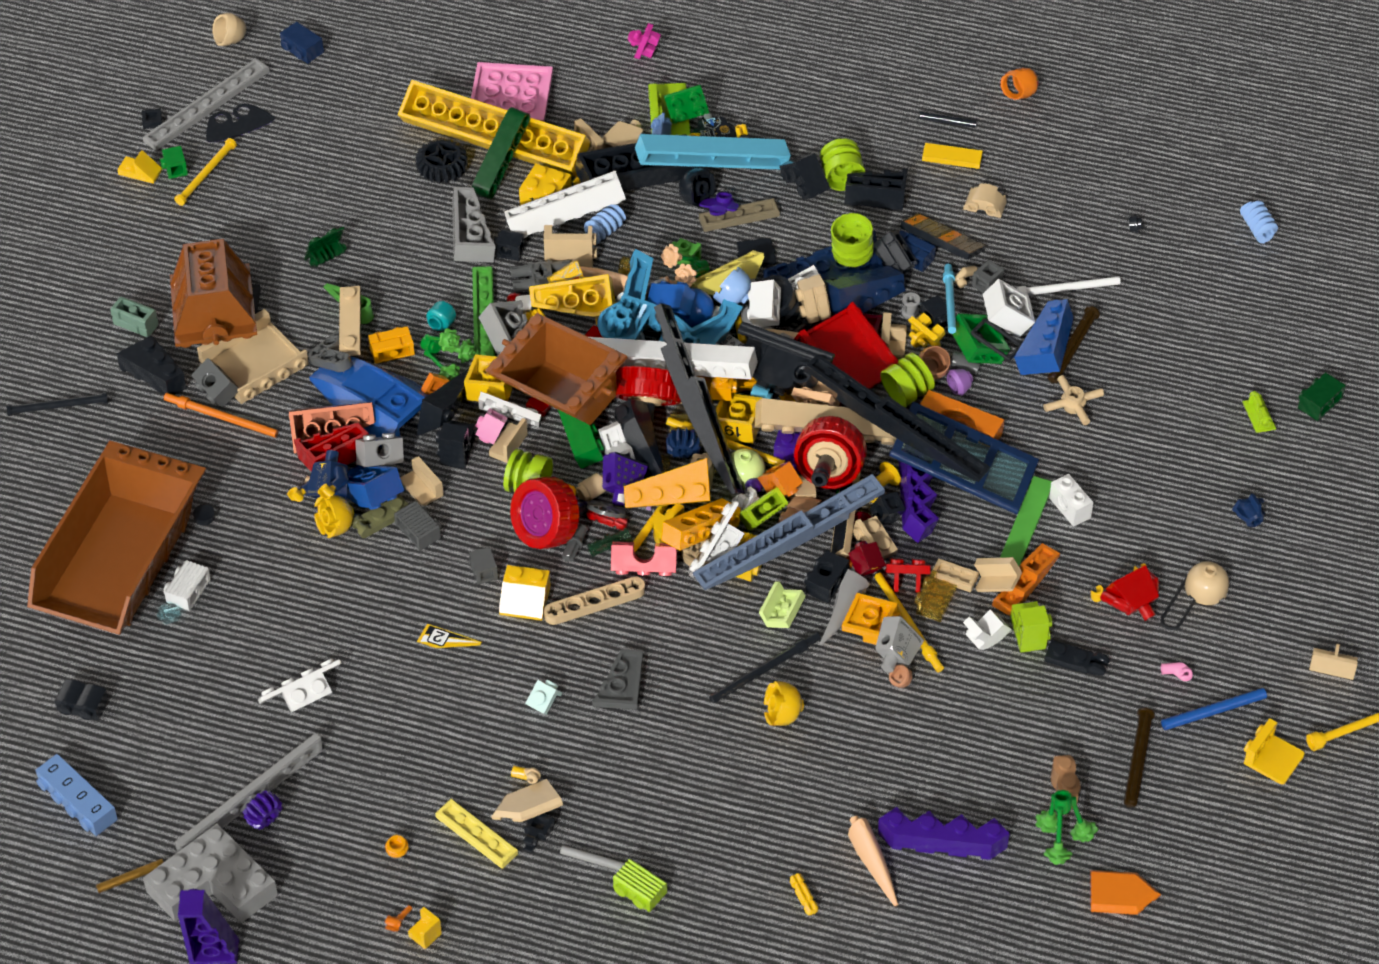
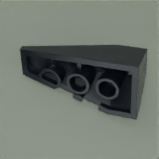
M469 369L422 399L417 434L422 435L441 427L444 422L447 423L452 420L466 396L464 380Z
M632 399L627 400L615 408V422L620 424L625 441L632 447L635 459L648 465L644 479L665 473L647 403Z

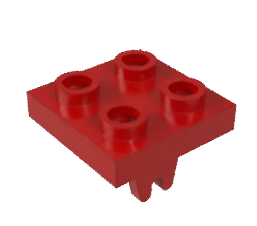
M891 558L890 562H885V572L894 573V592H898L899 573L916 574L915 592L920 593L921 574H930V565L926 564L925 560L912 559V563H904L903 559Z

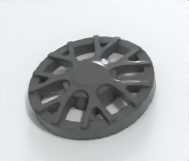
M593 500L587 503V508L597 514L613 518H624L626 516L625 509L609 502Z

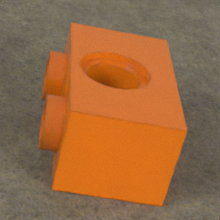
M790 461L773 466L758 477L767 493L778 487L784 497L795 494L799 491L797 487L803 483Z

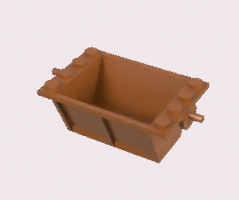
M224 238L183 244L174 273L170 275L175 346L187 348L194 344L208 345L212 342L214 345H218L221 340L228 342L234 338L242 337L248 339L258 335L250 264H244Z
M536 313L512 341L503 339L502 345H505L503 351L490 363L485 372L523 393L591 425L616 397V371L628 357L613 348Z

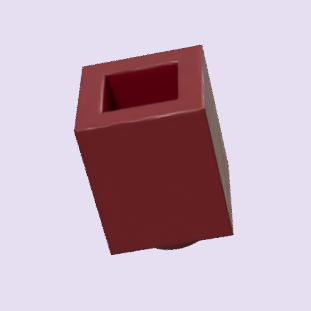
M860 542L855 545L854 550L848 553L855 572L861 576L873 574L886 565L877 542Z

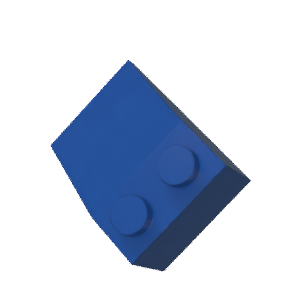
M357 465L348 470L347 498L359 507L369 508L370 510L381 507V503L397 498V494L404 491L397 467H364Z

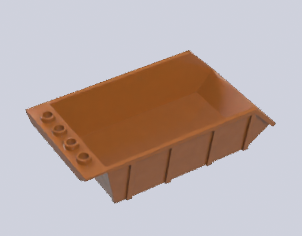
M109 440L31 567L27 607L120 635L124 627L131 625L132 618L145 595L148 596L150 587L163 564L169 560V554L181 533L185 532L190 518L194 491L206 468Z

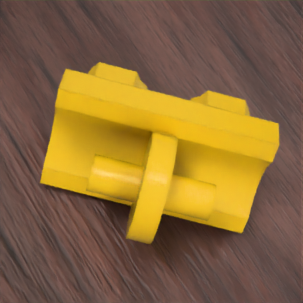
M922 313L917 318L912 316L908 320L911 323L910 328L912 330L909 336L912 338L911 345L914 348L920 345L926 347L928 343L931 346L941 347L940 340L946 334L943 327L936 324L929 330L927 327L932 321L925 313Z

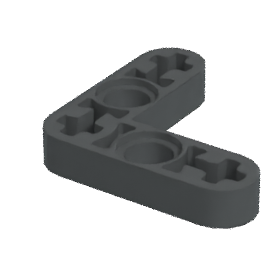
M339 329L308 353L312 365L343 372L353 365L349 354L339 351Z

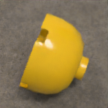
M333 495L326 499L322 497L317 498L314 507L318 506V513H315L314 517L322 535L327 534V538H332L348 531L354 516V510L344 497Z
M773 681L774 683L768 685L765 693L764 705H768V712H764L765 719L772 726L789 725L803 711L804 701L798 689L792 684Z

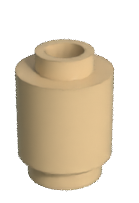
M595 473L580 482L578 487L575 488L579 499L591 501L606 492L602 487L603 475Z

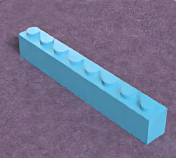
M640 134L635 146L640 165L780 170L779 166L789 161L791 157L785 139Z

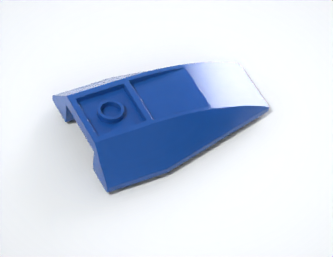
M352 356L350 358L353 365L346 371L336 372L320 367L309 377V380L332 406L372 402L375 423L364 429L369 435H376V437H382V433H395V436L400 437L399 428L421 410L422 399L428 396L421 391L422 386L411 379Z

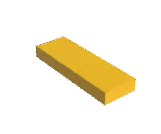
M925 143L922 161L980 169L983 151Z

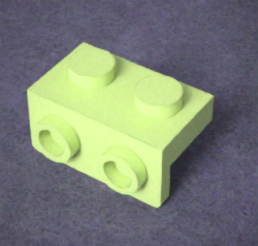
M775 581L760 608L759 614L767 627L790 628L806 595L803 590H784L781 583Z

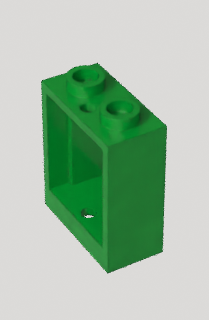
M957 314L955 317L956 332L952 335L968 363L1002 364L1005 358L985 344L979 343L971 335V331L983 319H988V315ZM984 323L977 332H981L986 341L1007 355L1010 348L1002 334Z

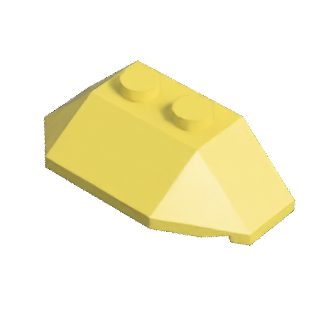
M753 250L696 278L697 281L692 283L691 287L701 289L713 297L716 291L719 293L722 290L720 285L738 266L746 272L750 280L756 279L764 259V254Z

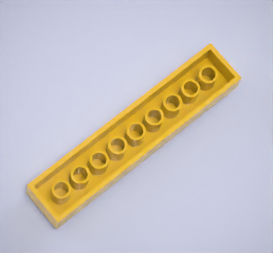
M411 80L398 116L406 123L489 149L507 110ZM530 118L513 157L532 164L537 163L577 178L578 175L575 171L577 153L587 152L591 142L586 135Z

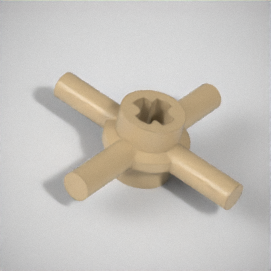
M1064 375L1059 376L1057 380L1064 393L1061 400L1044 404L1045 412L1064 407L1066 412L1077 414L1083 425H1088L1090 419L1083 407L1086 401L1104 396L1103 389L1100 388L1084 393L1079 387H1071Z

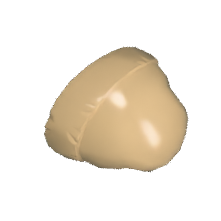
M222 13L215 18L213 37L218 46H228L244 38L246 24L243 19L232 13Z

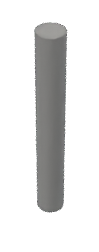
M562 845L560 850L562 855L618 871L625 865L624 862Z

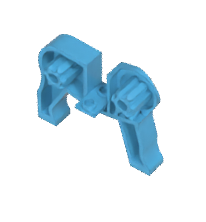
M637 249L634 250L629 262L630 273L625 283L623 296H621L619 302L604 309L599 315L597 324L603 338L637 340L646 324L653 330L662 332L661 326L655 318L654 306L656 304L645 301L653 258ZM724 299L717 316L693 328L675 314L674 316L684 343L719 345L727 338L743 307L735 302Z

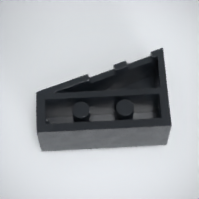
M908 168L902 169V172L891 173L890 170H884L883 174H872V171L848 173L844 204L903 210Z

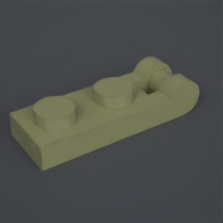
M398 494L397 498L382 503L381 507L369 510L362 515H355L351 526L354 529H358V534L362 538H367L394 523V513L409 504Z

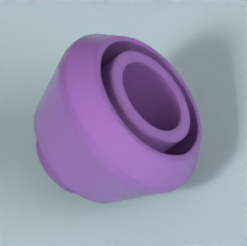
M964 369L949 370L947 383L955 395H964L972 385L973 378L969 371Z

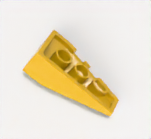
M609 274L529 287L531 306L534 308L588 317H599L604 309L615 304L613 279Z

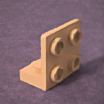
M819 380L813 388H793L791 394L796 402L837 407L840 404L836 400L838 394Z

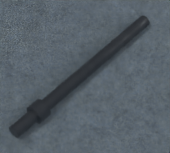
M815 632L805 639L801 638L794 642L792 647L710 695V701L713 704L797 653L802 654L807 651L809 646L821 640L820 634Z

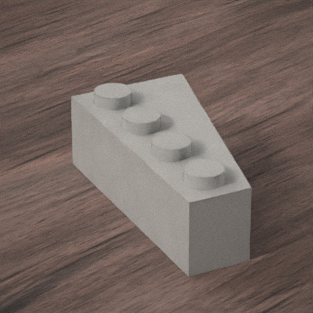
M454 187L452 200L454 261L493 263L495 244L491 240V233L486 226L484 214L481 213L474 188Z

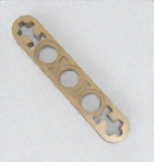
M631 577L552 602L544 608L545 621L556 625L638 599L645 593V583L639 577ZM612 591H618L621 595L611 597L609 594ZM594 597L599 598L601 600L597 604H592L589 602V600ZM572 604L580 606L578 610H570L568 607Z

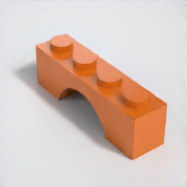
M928 390L920 405L996 440H999L1003 434L1004 419L940 393ZM978 441V443H977V444H979V445H981V446H984V447H986V448H989V447H990V446H988V445H986V444H983V443H981V442H979V441Z

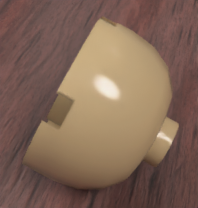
M1210 561L1194 565L1188 572L1185 582L1187 595L1189 596L1190 594L1197 603L1203 605L1219 603V600L1227 596L1229 588V578L1226 571L1219 564Z

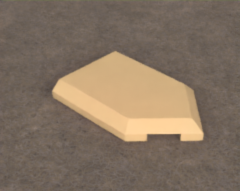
M545 779L506 795L491 817L494 820L512 818L514 822H523L563 805V802L549 781Z

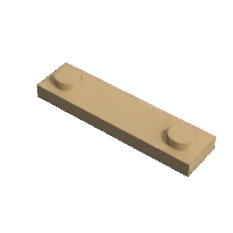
M360 286L340 287L339 351L348 353L349 356L361 355Z

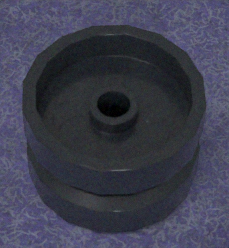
M771 275L761 281L774 280L781 287L779 325L774 327H784L791 324L799 317V306L802 305L801 301L799 302L796 297L795 290L797 289L787 278L781 275Z

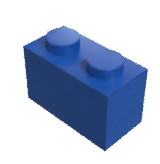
M661 281L660 284L651 283L647 301L656 305L660 303L670 305L673 313L677 315H690L696 292L683 282L671 284Z

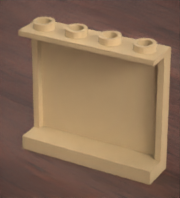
M265 309L255 314L258 335L248 339L242 337L234 338L228 342L221 340L218 345H214L212 342L208 345L197 347L201 363L209 358L239 387L237 389L238 393L234 397L241 404L251 400L256 395L268 390L273 385L309 365L307 351L303 350L300 352L270 322L269 313Z

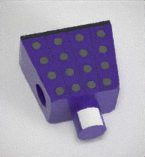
M618 452L603 456L602 487L604 490L614 493L612 500L614 505L624 506V486L643 480L648 465Z

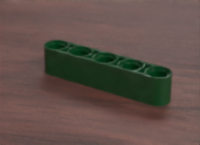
M513 107L507 110L473 181L471 188H474L476 194L488 199L494 197L529 124L530 114Z

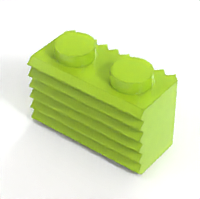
M776 487L740 512V520L747 530L751 531L786 507L788 501L779 488Z
M628 859L625 865L613 877L615 892L621 897H628L639 909L644 908L648 912L667 893V883L632 859Z

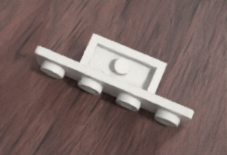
M733 501L731 504L727 503L721 513L724 515L720 523L717 521L711 529L713 535L709 541L705 540L700 548L702 553L699 559L695 558L689 567V570H691L690 577L694 578L693 572L700 569L705 561L710 563L735 549L744 533L728 524L739 505L737 501Z
M329 659L321 664L322 668L316 671L311 668L301 673L302 678L296 681L290 678L282 682V687L274 690L272 687L261 693L262 697L258 699L259 704L282 694L292 713L331 694L332 691L323 673L341 664L340 659L335 662L333 659Z

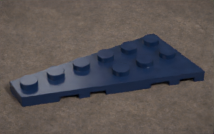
M873 231V244H874L875 242H877V237H876L875 231ZM832 246L813 252L812 256L806 258L801 256L796 258L795 262L789 264L782 263L763 270V279L771 275H781L789 279L814 265L823 281L829 279L833 281L841 276L850 277L858 272L867 273L868 270L883 267L882 260L875 253V246L871 259L857 267H847L839 264L834 259Z

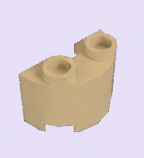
M981 183L979 187L970 189L963 210L971 212L984 210L989 216L1001 218L1007 202L1006 196H1002L997 191L998 188L996 186Z

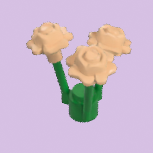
M670 244L669 247L666 246L661 254L663 264L667 265L668 268L676 266L677 261L681 260L691 261V264H681L675 270L676 276L673 281L669 280L668 276L660 277V279L665 278L666 282L671 284L683 282L688 284L690 288L692 283L697 281L696 278L709 272V264L706 260H699L697 256H682V254L678 253L679 248L675 247L674 244Z

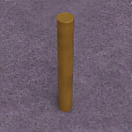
M159 859L96 884L98 893L149 874L164 862L162 859Z

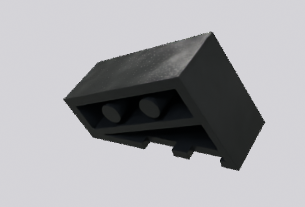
M152 335L116 353L120 370L133 374L134 378L139 381H145L149 384V387L161 394L170 393L175 395L187 389L184 372Z

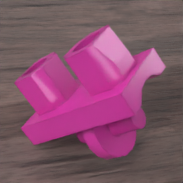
M648 23L644 34L640 30L631 31L628 35V41L632 46L639 45L634 58L640 59L641 54L649 58L653 55L661 34L652 31L653 25Z

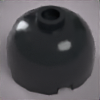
M693 168L686 171L679 181L678 189L681 199L690 206L704 208L699 206V203L714 195L716 187L715 177L709 173L708 169Z

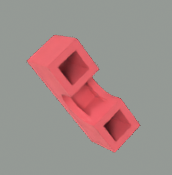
M612 542L611 571H616V574L624 575L629 574V571H637L638 575H650V572H659L661 576H671L672 573H676L677 549L667 543H656L654 555L644 560L636 556L634 542Z

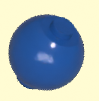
M690 288L696 292L690 315L675 314L691 328L711 319L714 314L712 298L707 292L698 288Z

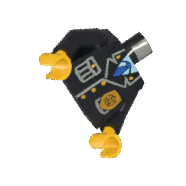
M708 113L703 115L702 120L697 122V128L689 136L739 138L742 135H748L746 124L734 126L731 123H727L724 117L713 118V115Z

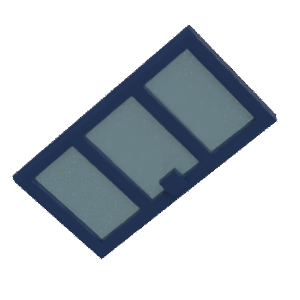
M912 402L909 409L910 412L991 468L977 482L926 456L897 438L892 450L889 452V456L1017 515L1039 459L916 402Z

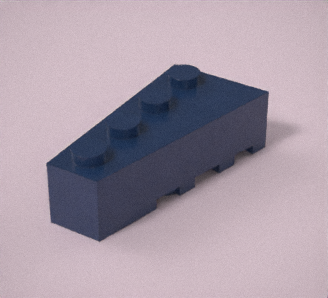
M890 266L871 269L867 273H854L850 277H837V280L833 281L830 279L824 280L831 317L846 309L852 301L864 313L905 291L904 274Z

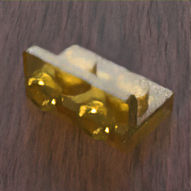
M933 570L930 577H925L922 586L924 589L922 593H917L914 604L917 605L916 614L941 622L957 590V585L938 579L937 571Z

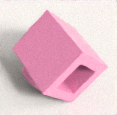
M489 408L485 417H479L475 425L478 428L475 435L479 436V439L485 443L494 444L508 417Z

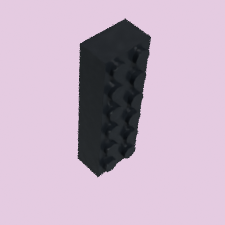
M637 143L577 153L575 171L581 183L616 171L622 190L626 191L680 181L686 171L699 167L640 165L635 150Z

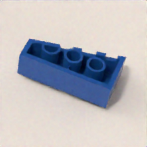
M1068 299L1048 301L1014 356L1020 375L1060 372L1074 318Z

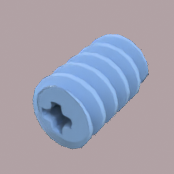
M1262 201L1249 202L1240 208L1241 215L1259 243L1270 241L1278 230V225L1271 217Z
M617 204L608 205L601 212H598L596 216L586 221L584 224L585 233H588V226H592V232L596 233V244H599L606 236H610L612 232H615L617 227L619 228L623 225L622 221L626 220V215Z

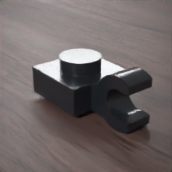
M541 814L528 820L524 827V833L527 834L523 840V843L526 844L524 851L533 853L538 839L546 840L555 825V818Z

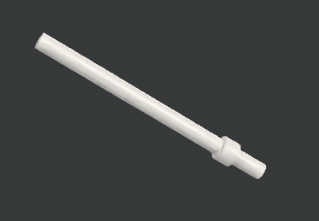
M1120 277L1036 287L1019 286L1017 289L1027 295L1119 285Z

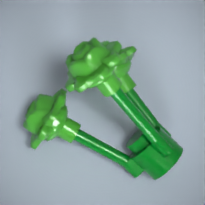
M446 328L444 332L440 333V337L426 334L421 340V348L425 350L424 355L429 357L440 368L441 372L439 375L446 376L449 380H452L460 375V367L454 363L450 366H443L432 354L438 353L442 348L444 352L458 353L461 363H465L474 357L476 349L474 344L471 343V339L463 340L462 344L459 345L460 336L457 335V330Z
M1059 790L1052 794L1050 809L1047 812L1041 811V814L1036 815V827L1040 828L1042 832L1056 833L1054 847L1047 848L1046 852H1044V856L1048 857L1049 861L1055 865L1064 864L1072 856V852L1063 847V841L1061 840L1062 815L1068 814L1073 808L1077 818L1074 829L1070 831L1073 840L1089 842L1098 831L1095 822H1088L1082 819L1077 806V798L1072 797L1071 793L1066 790Z

